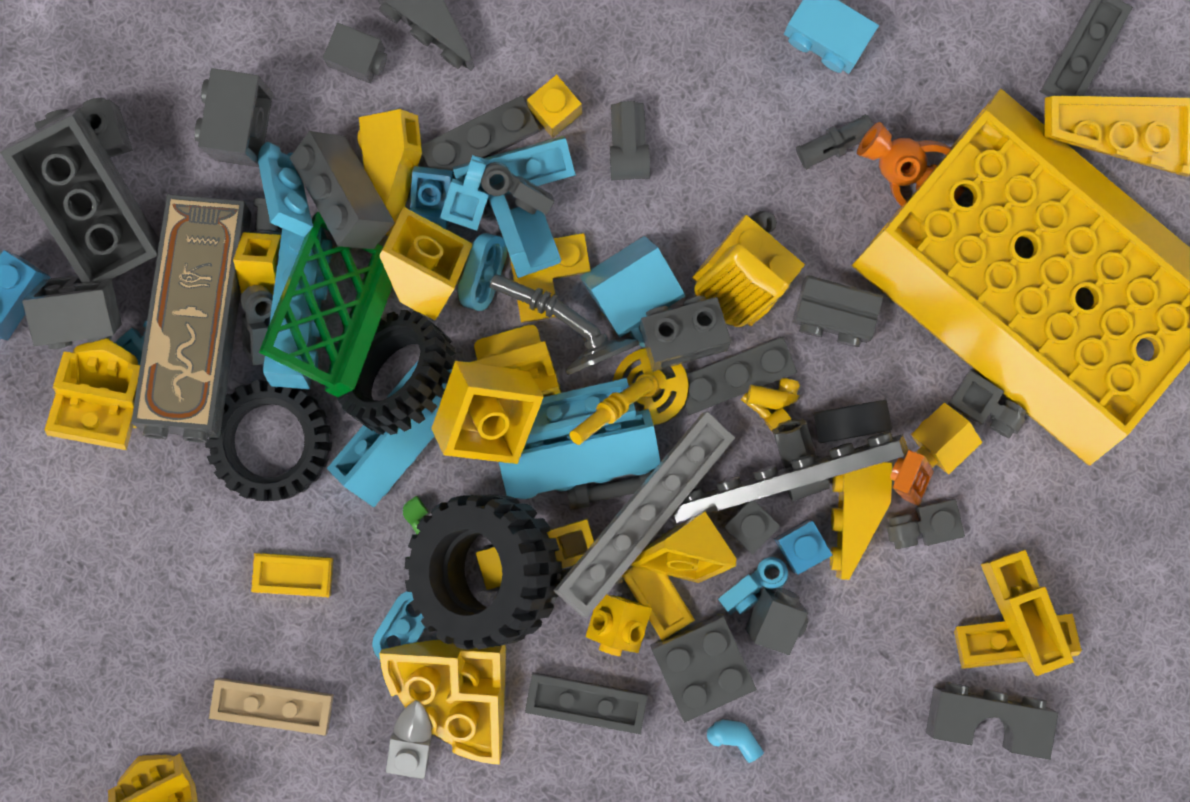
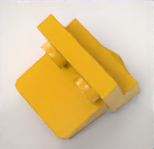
M745 215L692 276L697 282L694 292L696 296H706L707 300L717 297L726 324L734 327L745 325L751 327L769 312L777 300L789 288V285L805 264L748 215Z
M523 326L484 337L475 342L474 348L477 360L470 363L529 371L544 397L562 393L545 341H541L536 326Z
M108 338L80 344L73 349L72 353L64 351L52 387L56 394L44 429L47 436L127 450L132 430L137 428L131 423L140 370L137 358Z
M181 754L176 756H138L120 777L117 786L108 790V802H198L195 783Z

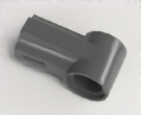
M623 101L611 104V181L650 179L649 144L645 142L644 103Z
M791 419L779 423L772 430L784 467L781 470L792 467L791 461L802 456L814 454L815 459H820L819 456H816L811 435L804 419ZM821 480L787 490L790 499L796 501L830 489L829 480Z

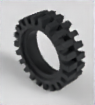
M400 310L399 315L394 311L387 313V322L382 318L379 321L355 389L337 397L338 402L343 405L342 408L345 412L378 434L384 435L385 431L390 435L397 434L398 427L405 432L411 429V419L420 424L425 420L422 411L426 408L433 413L438 406L432 400L435 396L443 397L445 389L441 385L442 383H448L451 374L448 370L453 369L455 359L451 357L456 354L455 347L450 344L452 342L451 339L419 312L413 311L410 313L408 310ZM410 344H418L420 356L409 380L402 388L388 398L380 401L373 400V383L382 365L399 349Z
M261 380L251 381L249 385H240L235 388L236 391L233 394H226L220 438L209 437L205 443V448H209L211 454L207 456L209 464L215 466L216 471L214 474L217 478L223 479L226 483L225 486L229 490L240 493L239 496L246 499H255V501L289 499L310 488L309 485L318 480L321 476V470L327 466L329 461L327 459L328 452L331 451L332 442L329 440V434H332L330 425H327L325 419L327 416L324 410H321L318 406V402L302 389L270 386L268 381ZM273 404L288 409L297 417L304 433V448L300 459L294 467L282 475L268 478L250 472L241 463L235 449V433L243 417L251 410L262 405Z

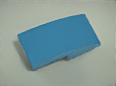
M414 166L412 171L409 210L448 230L449 221L440 219L453 178V171Z

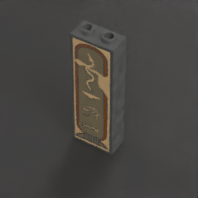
M169 194L166 196L131 421L134 426L143 431V436L167 439L168 434L183 435V440L196 443H206L208 437L220 438L241 294L233 259L242 233H249L252 215L245 201Z

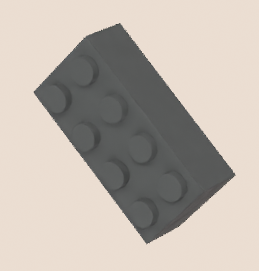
M80 108L15 140L0 152L82 283L113 279L157 256L160 241Z

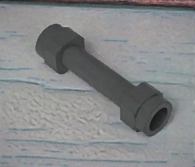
M654 470L639 475L637 478L586 487V484L576 485L574 488L567 490L571 510L590 507V502L635 494Z

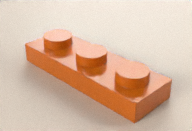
M908 450L905 459L902 457L898 458L890 476V479L895 481L893 489L905 501L919 506L934 470L925 456Z

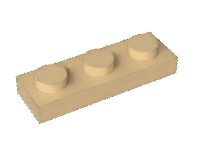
M217 678L214 681L209 719L326 736L329 729L334 694Z

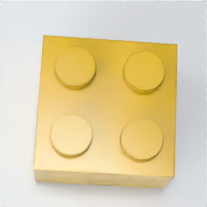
M455 360L431 429L445 456L518 464L544 396L529 371Z

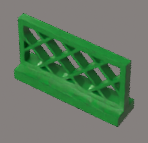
M317 212L312 217L313 227L304 237L259 353L325 385L324 391L340 397L355 389L390 295L392 284L379 256L383 249V246L379 244L374 249L361 248L372 254L368 266L357 270L349 250L354 247L338 246L323 252L317 234L320 227L328 231L329 229L321 214ZM311 249H312L314 255L309 256V254H310V252H311ZM341 253L348 273L334 278L326 257ZM317 260L325 281L310 286L303 270L306 263ZM351 278L357 295L355 301L344 304L336 283ZM299 283L301 289L296 290V287ZM327 286L336 307L320 312L312 291ZM303 294L311 316L296 321L290 307V302L293 297ZM348 308H351L350 314H348ZM338 312L344 330L342 335L331 339L323 317ZM284 318H285L287 324L282 325L283 320H284ZM314 321L323 342L307 347L299 325ZM290 329L298 351L290 354L273 346L278 333ZM339 342L337 348L335 349L333 343ZM325 347L331 361L327 373L315 367L309 352Z

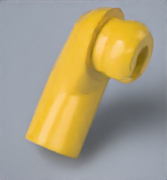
M782 378L779 381L778 390L751 384L746 403L779 410L797 402L800 396L797 395L800 384L796 380Z

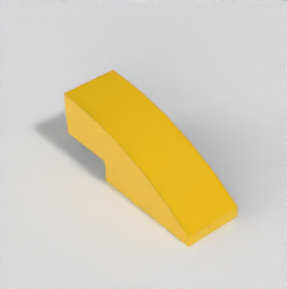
M1026 550L1016 551L981 564L1000 612L1034 675L1039 676L1074 663L1046 587L1039 586Z

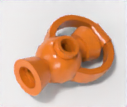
M877 122L864 135L858 146L857 155L871 160L879 158L881 174L889 182L894 199L902 206L908 200L902 196L899 186H908L916 183V190H918L938 166L936 164L927 166L926 152L934 151L947 155L952 148L944 143L933 140L917 142L910 138H897L891 141V133L881 122ZM959 186L955 189V201L965 191L964 186Z

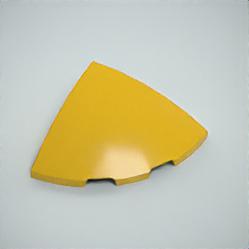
M429 640L386 648L380 651L381 669L391 696L397 695L405 708L415 700L420 701L429 716L432 735L452 745V752L454 754L483 763L500 765L505 704L506 644L484 649L474 648L467 650L457 648L454 643L446 644L441 640Z

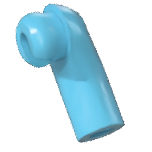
M722 719L716 721L707 730V739L713 746L719 747L722 744L737 746L748 763L755 761L764 754V751L747 725L742 722Z

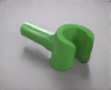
M415 496L404 504L403 516L412 525L416 534H419L420 530L417 529V525L420 519L429 512L420 498Z

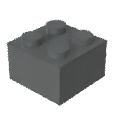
M211 68L209 79L203 81L201 100L205 103L203 118H198L196 121L194 135L195 141L198 142V147L215 161L259 168L258 154L261 147L265 144L273 92L259 75Z
M721 613L673 634L663 641L660 640L650 645L684 723L757 690L727 622Z

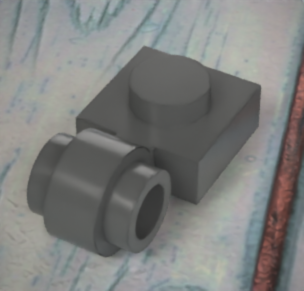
M493 162L486 165L481 184L488 194L501 196L509 191L517 198L514 203L523 210L534 215L537 210L546 215L548 214L555 202L552 194L519 175L517 177L503 163ZM495 174H500L504 177L502 182L498 184L491 183L490 178Z
M262 285L248 287L241 296V305L245 310V314H242L243 351L253 365L264 364L265 355L260 354L259 350L269 325L264 323V319L271 316L273 301L271 292Z
M969 371L948 402L949 406L979 425H983L990 415L992 420L990 428L1006 438H1010L1013 433L1018 434L1026 421L1023 418L1026 414L1025 409L1010 400H1006L1003 405L998 404L997 402L1004 391L973 371Z
M956 499L916 507L918 521L912 519L911 513L888 518L890 526L886 527L889 541L894 542L895 549L918 545L917 537L920 536V533L922 534L925 546L965 537Z

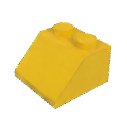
M403 207L379 256L399 302L420 314L436 320L455 289L473 244Z

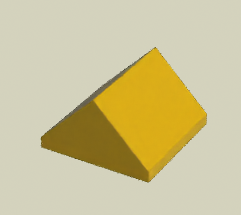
M703 512L672 528L646 546L630 566L700 583L736 567L737 559L707 513Z

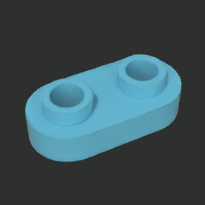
M489 233L479 235L472 243L462 279L458 284L460 303L466 308L477 311L485 310L492 302L496 290L490 288V283L495 274L501 276L507 257V247L504 239L501 236Z
M406 591L396 599L373 637V651L379 659L380 651L389 648L387 645L389 636H397L401 641V645L417 643L426 628L421 623V620L424 618L421 613L419 616H411L407 611L409 603L414 600L412 592Z

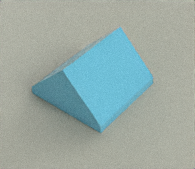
M645 236L592 268L591 272L580 276L581 281L619 338L638 327L641 318L646 317V312L661 306L669 307L685 297V293L659 248Z

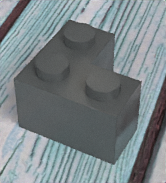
M78 275L43 279L22 300L33 346L48 345L49 349H61L72 345V341L87 339V342H95L105 338L110 340L122 325L112 279L82 283Z

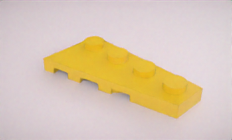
M1045 97L1044 137L1177 175L1190 176V98Z

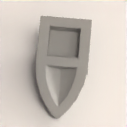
M418 700L409 704L395 723L390 738L386 773L419 779L425 778L432 732L429 716Z

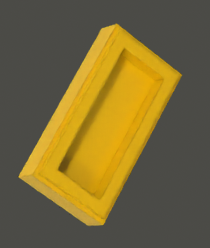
M254 553L251 592L331 597L333 558Z
M633 566L623 573L622 577L638 603L652 608L649 621L662 641L695 621L667 575Z

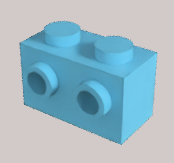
M803 0L788 23L784 35L789 37V43L796 49L805 53L810 50L822 57V63L829 69L841 73L843 70L849 74L879 25L839 0Z

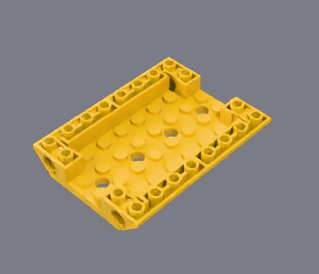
M1000 88L951 146L952 149L912 197L896 211L851 266L988 382L1003 390V394L1008 399L1025 409L1027 415L1085 464L1091 465L1130 434L1190 361V247L1068 144L1044 137L1045 125ZM965 186L972 191L974 200L970 207H962L956 203L954 191L957 187ZM1019 237H1026L1033 243L1034 251L1028 259L1020 257L1015 251V242ZM1080 288L1089 289L1094 296V303L1088 310L1080 308L1076 303L1075 296ZM1143 338L1149 340L1154 346V354L1148 361L1142 360L1136 352L1137 343Z

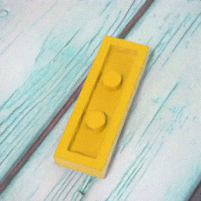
M1073 613L1056 615L1071 655L1078 656L1082 650ZM1005 621L958 626L954 630L962 669L1027 662Z

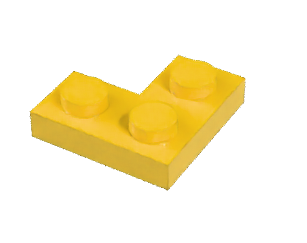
M584 233L553 238L561 258L559 264L518 278L511 261L514 282L534 290L541 288L543 289V294L548 291L552 297L555 294L553 279L591 272ZM517 300L521 323L556 318L554 315L551 317L546 316V311L542 314L538 313V308L531 310L529 304Z

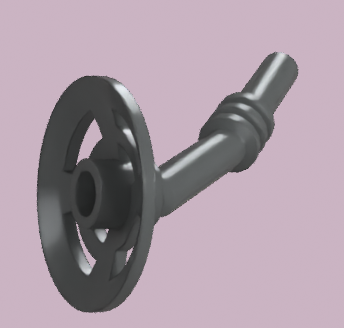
M495 274L491 280V289L529 304L531 310L538 308V313L542 314L546 311V316H556L587 339L584 342L587 350L566 369L567 375L640 345L639 341L635 339L608 340L606 334H601L599 328L559 301L558 295L554 294L551 297V293L548 291L543 294V289L541 288L534 290L498 274Z

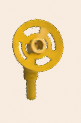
M646 348L629 354L619 364L613 377V381L623 379L626 370L634 362L640 360L641 364L636 366L627 377L629 387L620 393H612L597 405V411L570 432L571 440L575 444L581 445L606 423L613 424L629 410V405L635 401L644 405V410L649 409L653 425L663 424L674 418L685 405L689 392L688 376L683 365L672 366L671 368L676 377L667 379L662 371H652ZM643 370L644 374L640 375L635 383H632L634 377ZM662 389H665L662 397L654 402L653 398L657 397ZM671 392H677L672 404L663 412L658 413L657 408L667 402Z

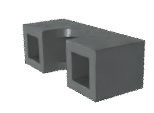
M946 682L945 689L933 687L926 734L933 739L972 746L974 732L978 724L987 718L995 717L999 718L1004 726L1003 748L1011 753L1051 760L1058 712L1046 707L1047 701L1043 699L1023 696L1022 703L1007 700L1008 694L1004 692L984 689V695L982 696L969 693V686Z

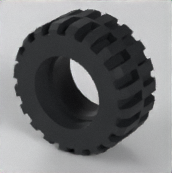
M498 494L457 496L450 498L449 502H441L433 507L430 512L432 515L424 516L417 525V529L420 532L419 534H412L408 548L412 549L409 557H405L404 569H409V580H405L407 592H412L414 600L410 603L415 614L421 613L424 617L421 623L429 632L438 631L436 636L444 643H454L457 648L467 650L516 643L525 639L527 634L536 632L542 626L541 619L548 618L554 609V604L550 601L553 597H559L553 590L559 584L556 583L557 574L562 573V561H556L555 551L559 550L556 538H549L547 532L550 531V526L545 519H535L537 515L536 510L528 504H520L517 498L499 496ZM480 534L493 544L502 566L500 590L488 608L473 596L465 577L467 552L473 541Z

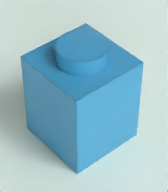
M807 519L774 538L792 572L797 575L832 556L812 520Z

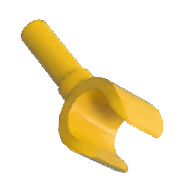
M745 393L741 398V401L764 419L771 431L779 423L791 420V417L783 408L771 414L765 407L747 404L748 393Z

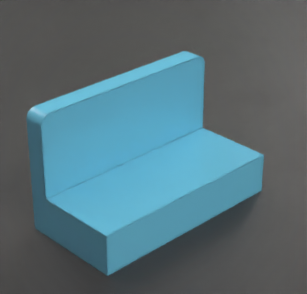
M492 195L489 197L518 278L561 262L544 213L537 210L534 215L520 207L510 210L505 195Z

